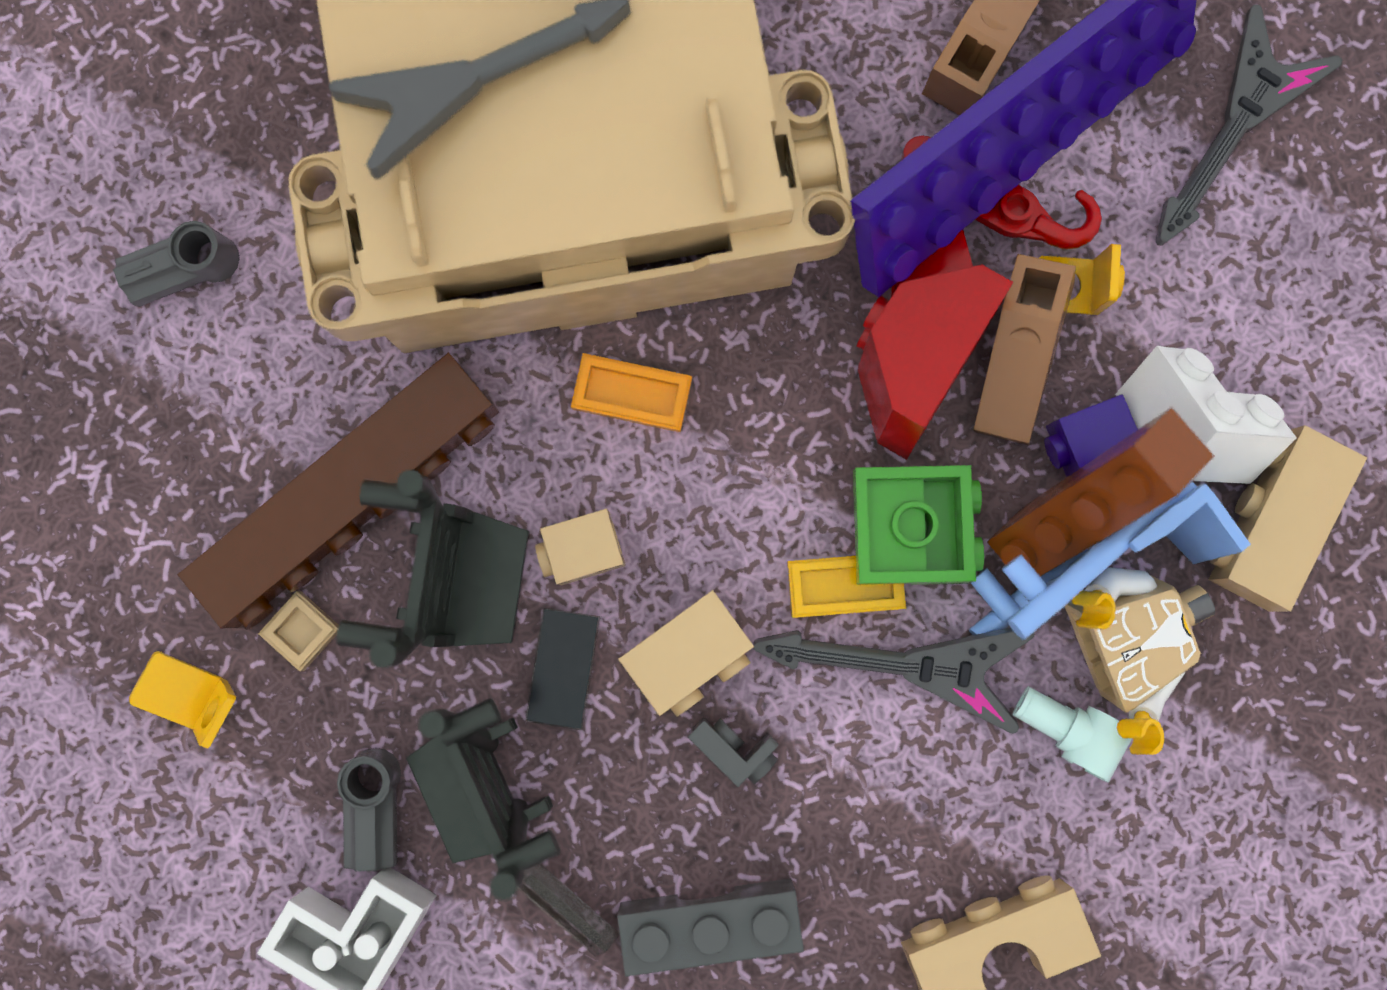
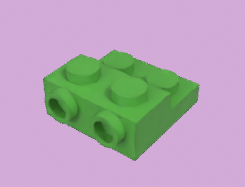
M971 465L857 467L853 470L857 585L968 584L976 581V571H982L984 567V545L981 537H974L973 514H980L982 492L979 480H972Z

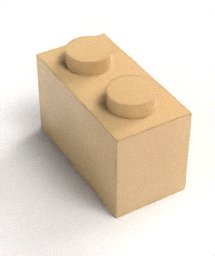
M712 590L618 660L659 716L671 709L675 716L678 717L704 697L699 687L708 680L718 675L724 683L749 665L751 662L745 653L754 646Z

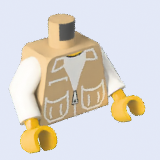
M1108 567L1087 586L1085 591H1081L1067 603L1065 609L1100 695L1125 713L1129 712V718L1121 719L1118 722L1117 731L1122 738H1133V743L1129 748L1130 753L1135 755H1155L1162 750L1164 745V731L1159 723V719L1165 702L1184 676L1185 671L1198 663L1201 655L1191 627L1214 616L1215 607L1208 593L1199 585L1178 593L1174 586L1149 575L1146 571Z

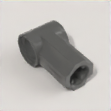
M189 221L176 227L170 238L115 259L116 267L113 271L119 287L124 291L130 303L141 307L204 281L212 283L222 282L231 277L237 270L240 258L238 248L232 240L203 222ZM211 242L210 255L205 261L198 263L197 257L200 249L205 244Z
M371 748L363 751L344 764L338 774L337 787L339 795L343 799L344 868L377 871L395 867L398 863L397 786L400 781L401 770L395 756L386 749ZM360 765H372L379 771L382 777L381 790L371 791L362 786L358 778Z

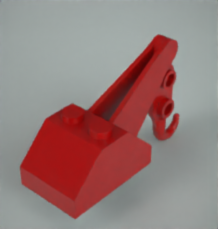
M921 135L910 139L904 147L901 160L931 137ZM1017 185L1002 197L991 211L981 214L975 220L1006 237L1039 240L1061 249H1076L1091 242L1098 234L1102 217L1100 207L1095 199L1085 191L1079 190L1075 193V199L1084 207L1086 220L1078 228H1067L1052 219L1031 191ZM961 230L949 245L939 248L919 264L907 279L891 287L890 300L883 296L877 299L863 323L865 330L856 345L863 350L857 370L877 443L905 460L908 459L1013 284V281L984 265L973 266L964 230Z

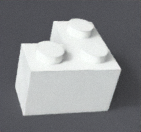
M1156 346L1115 395L1123 394L1138 429L1171 407L1214 455L1192 481L1251 484L1297 438L1283 420L1285 415L1282 408L1274 400L1263 394L1226 392L1213 374L1214 366L1212 362L1198 350Z
M384 868L371 879L352 912L314 889L307 887L287 902L257 954L315 990H381L437 895L393 868Z

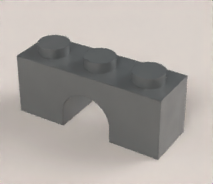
M791 878L734 886L735 890L728 894L706 899L683 900L679 899L678 894L621 902L617 918L625 977L804 952L796 891Z

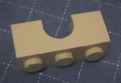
M1049 875L1036 877L1024 882L1018 887L1019 895L1000 903L997 897H988L973 902L964 909L965 917L945 924L944 920L940 918L923 922L910 931L912 938L901 942L919 990H986L982 978L984 960L993 948L1008 942L1025 945L1033 966L1046 979L1102 956L1074 888L1060 878L1053 881Z

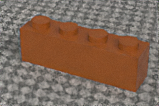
M1171 407L1026 504L987 543L1001 558L1004 565H1007L1018 555L1022 554L1037 574L1042 576L1178 496L1209 463L1214 455Z

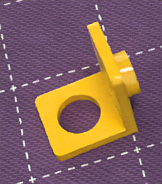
M1110 244L1095 259L1055 256L1039 257L1040 259L1076 266L1075 274L1080 281V290L1077 296L1070 300L1067 313L1099 315L1114 304L1122 294L1125 271L1124 266L1120 264V244Z
M160 651L152 654L129 696V702L132 706L193 729L199 746L207 749L211 746L236 700L235 693L229 682L224 678Z

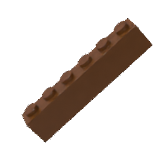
M448 352L178 573V577L221 629L239 628L241 625L245 630L254 627L274 610L270 602L287 588L292 593L309 583L319 572L314 565L332 551L335 556H338L355 545L363 536L359 528L373 516L377 515L379 519H383L396 511L361 505L360 489L364 480L397 484V479L402 472L414 470L431 481L450 465L451 460L447 457L448 454L463 442L468 446L476 444L492 431L495 424L491 419L499 411Z

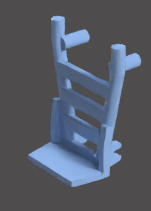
M1191 481L1178 496L1042 576L1037 574L1022 554L1018 555L1002 568V571L1018 589L1011 595L1008 594L988 568L979 572L976 575V581L971 584L991 607L992 611L972 626L969 632L972 635L1005 629L1010 626L1021 639L1025 640L1129 548L1134 553L1138 552L1164 536L1193 564L1243 552L1251 544L1207 484L1204 483L1196 486Z

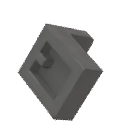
M703 717L688 732V738L737 787L747 778L753 784L757 783L778 760L772 752L779 744L769 733L744 757L738 749L745 742L721 718L712 725Z

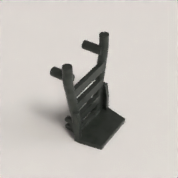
M414 470L402 472L397 479V484L364 480L360 489L361 505L415 512L421 516L420 523L411 522L410 534L418 535L407 608H397L396 619L405 621L402 628L342 620L338 627L337 645L370 650L371 662L377 667L386 668L401 664L421 643V646L428 647L512 643L529 531L458 505L446 503L442 505L430 479Z
M492 698L457 714L443 708L426 712L419 720V731L425 737L433 739L406 759L452 863H457L492 854L497 864L498 872L491 881V893L499 900L510 899L520 887L525 870L561 854L558 842L551 830L526 841L528 821L550 811L554 807L551 799L547 796L528 805L522 799L513 798L493 752L498 747V738L514 731L518 726L513 717L489 728L502 721L498 708Z

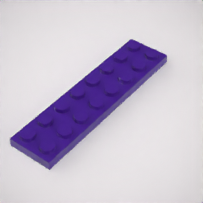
M1107 0L851 199L862 287L879 298L897 282L907 279L915 268L935 251L949 245L961 230L981 214L991 211L997 202L1022 181L1029 180L1039 167L1060 150L1070 147L1081 133L1100 118L1107 117L1117 104L1138 87L1145 86L1154 74L1175 57L1182 56L1191 46L1196 34V27L1194 25L1196 0Z

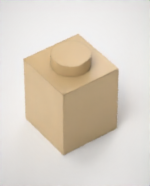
M607 508L540 528L544 542L535 545L536 555L544 577L554 575L556 585L562 586L626 566L611 514Z

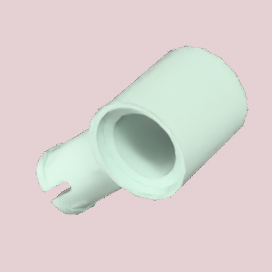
M1029 686L1024 690L1012 713L1014 717L1056 740V747L1064 751L1061 756L1063 759L1083 767L1086 772L1109 783L1132 738H1122L1117 731L1119 720L1090 706H1088L1086 711L1080 707L1073 710Z

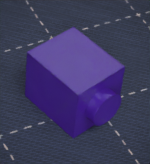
M1121 394L1050 423L1046 426L1049 436L1045 437L1044 445L1053 466L1056 469L1063 467L1066 477H1068L1138 429L1125 398Z

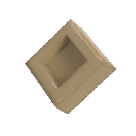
M296 591L258 634L301 672L305 671L337 635L339 625L302 591Z

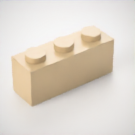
M1306 425L1291 429L1297 438L1262 472L1257 484H1250L1237 501L1235 513L1241 515L1237 526L1251 545L1243 552L1210 560V563L1215 565L1208 580L1269 612L1292 610L1367 460L1366 456Z

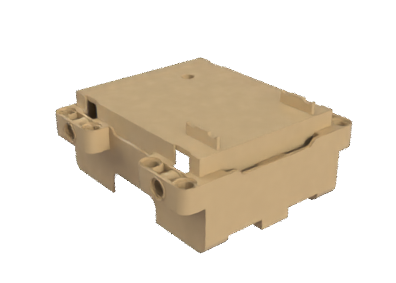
M598 0L316 1L329 82L331 83L339 79L460 60L473 61L576 14L575 6L579 3ZM629 0L630 15L599 42L591 43L586 38L484 85L472 100L380 179H374L371 176L366 163L390 120L392 112L338 102L332 95L340 150L313 154L302 158L294 165L289 175V192L295 224L296 251L302 270L310 315L322 328L340 340L360 341L385 336L402 353H410L559 326L560 330H567L637 317V312L791 286L797 264L827 259L837 255L844 248L855 222V219L852 217L850 202L852 194L849 183L846 149L839 131L831 88L820 74L811 70H798L769 75L754 0ZM804 99L811 102L816 107L817 112L808 117H800L793 114L787 105L791 101ZM336 181L334 193L328 199L313 201V194L321 183ZM817 214H827L838 222L840 230L830 236L821 235L811 228L808 220ZM725 250L724 253L708 255L694 262L632 273H629L628 269L629 266ZM543 282L544 288L484 299H450L457 296ZM346 296L354 297L355 309L353 313L345 320L333 321L331 312L334 304Z

